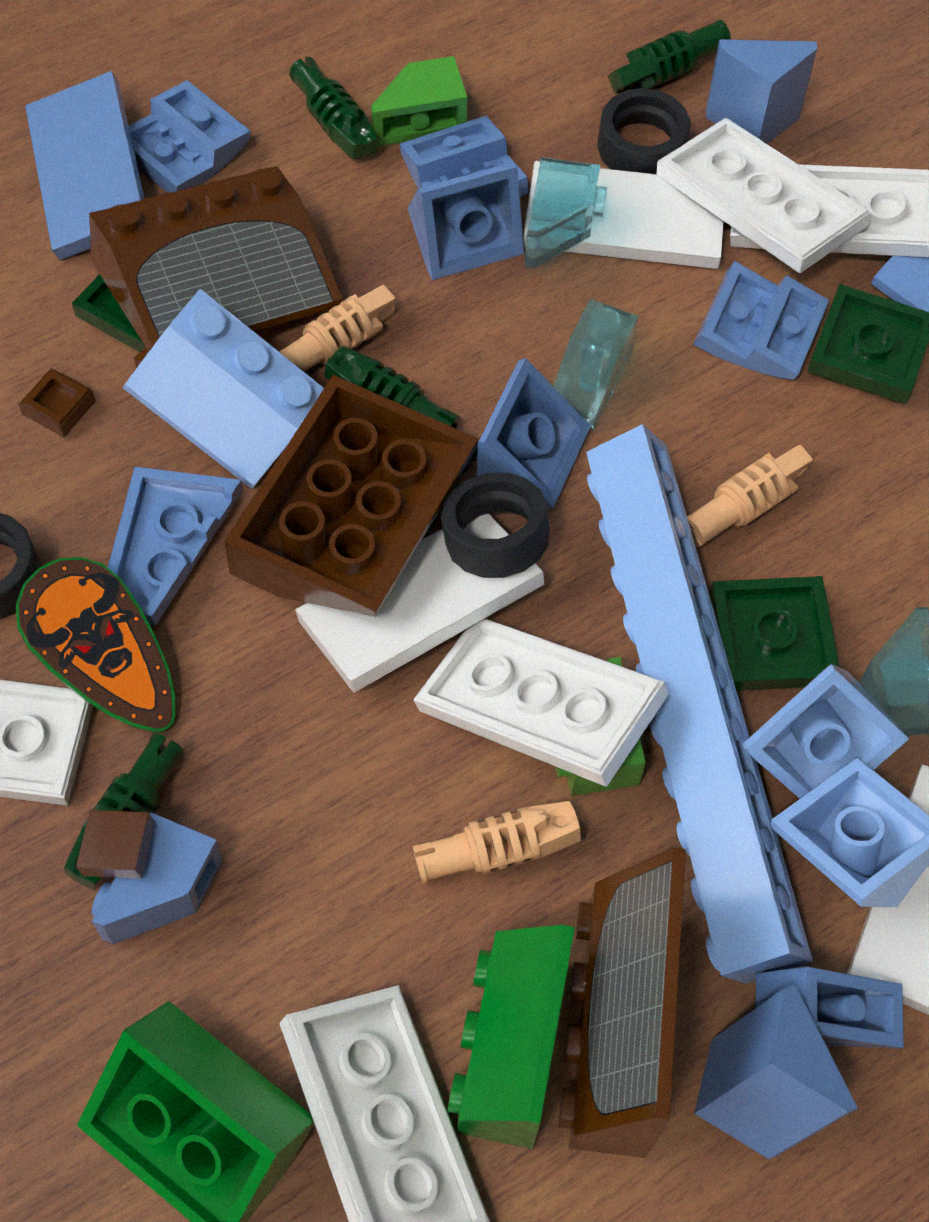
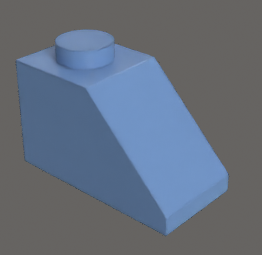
M811 967L756 973V1008L784 988L795 985L826 1046L904 1048L903 989L901 983Z

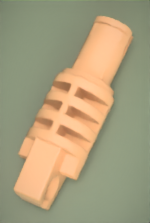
M381 285L361 297L354 294L342 301L340 305L331 308L328 313L320 315L317 320L306 324L303 336L279 352L304 373L319 363L325 364L342 346L351 350L355 349L362 342L368 341L383 329L382 322L394 313L396 297L385 285Z
M801 445L794 447L776 459L768 453L719 485L713 500L687 516L695 546H702L731 525H747L796 492L799 487L795 484L794 480L805 473L813 458Z
M564 801L517 809V813L511 814L509 811L502 813L501 817L496 819L494 816L484 818L485 822L478 823L477 820L469 822L468 826L463 827V833L434 842L417 844L412 846L421 881L426 883L460 871L474 869L475 873L481 872L486 874L490 873L493 868L500 870L508 868L507 865L511 863L515 865L522 864L524 860L529 858L531 861L540 859L580 842L581 832L579 821L571 802Z

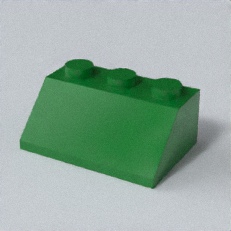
M551 925L496 931L492 951L480 949L473 981V987L484 989L480 1012L467 1010L460 1048L472 1050L468 1073L466 1075L455 1072L447 1112L459 1114L457 1134L533 1149L542 1116L575 927Z
M167 1001L123 1030L76 1126L190 1222H247L292 1164L314 1125L312 1115L174 1004Z

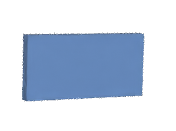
M112 71L25 105L51 248L59 260L91 248L89 213L145 199L119 81Z

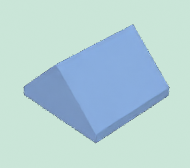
M830 664L748 738L742 746L748 754L801 799L856 758H859L872 770H875L909 738L849 671Z
M859 758L854 759L771 820L770 827L861 907L897 908L929 865V815Z

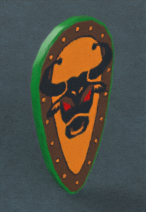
M84 557L59 558L39 567L23 584L16 602L17 629L26 647L55 677L107 716L133 728L153 733H162L168 730L175 719V694L170 670L141 607L122 579L104 564Z

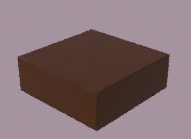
M50 368L22 399L19 407L22 415L64 438L96 400L93 390Z
M90 810L76 868L83 876L142 879L154 829V819L148 812Z

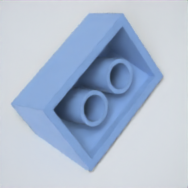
M201 289L197 291L171 322L123 386V389L251 489L288 445L324 389Z

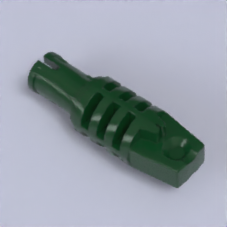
M717 20L690 33L680 30L674 31L626 53L629 64L616 69L608 75L613 91L616 93L637 83L640 88L652 89L692 71L699 59L717 51L719 39L731 40L730 31L723 20Z
M305 57V63L302 59L296 60L290 67L289 76L306 95L308 111L329 138L351 159H358L365 155L376 153L378 136L365 113L341 83L327 78L312 57Z
M342 346L325 363L324 377L328 380L335 375L453 428L458 429L461 417L429 400V398L424 396V391L419 384L414 381L409 382V379L402 374L396 375L394 369L389 366L384 367V364L377 359H372Z
M153 733L149 743L129 773H121L120 776H116L93 810L155 813L160 806L159 800L161 799L158 791L178 760H181L185 754L182 747L173 740L166 747L163 745L166 741V736ZM87 818L64 865V872L83 886L96 890L107 877L83 876L76 868L88 821Z

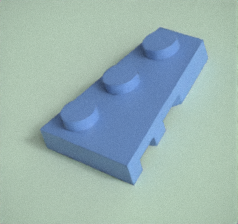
M134 467L108 568L122 579L141 607L150 626L157 625L243 492L241 480Z

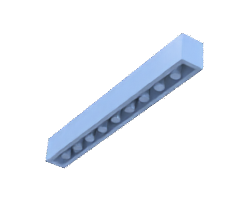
M642 424L586 452L591 473L587 475V482L593 496L600 504L603 518L599 520V529L604 541L612 550L615 565L611 567V576L617 590L624 597L627 614L623 616L624 627L629 638L636 645L640 663L636 665V672L663 681L669 693L649 725L655 740L663 749L667 765L662 772L666 789L670 796L676 800L681 821L677 823V835L682 848L686 849V853L691 858L695 878L691 880L692 894L696 904L706 916L710 936L706 938L707 953L711 963L720 972L721 976L748 984L756 981V973L793 969L812 963L813 960L778 836L770 827L773 818L757 762L742 746L750 737L668 448L663 441Z

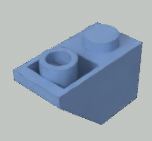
M150 813L155 824L142 879L115 878L113 882L107 881L99 889L94 899L91 911L94 916L92 923L102 940L115 944L195 914L223 861L217 840L159 815Z

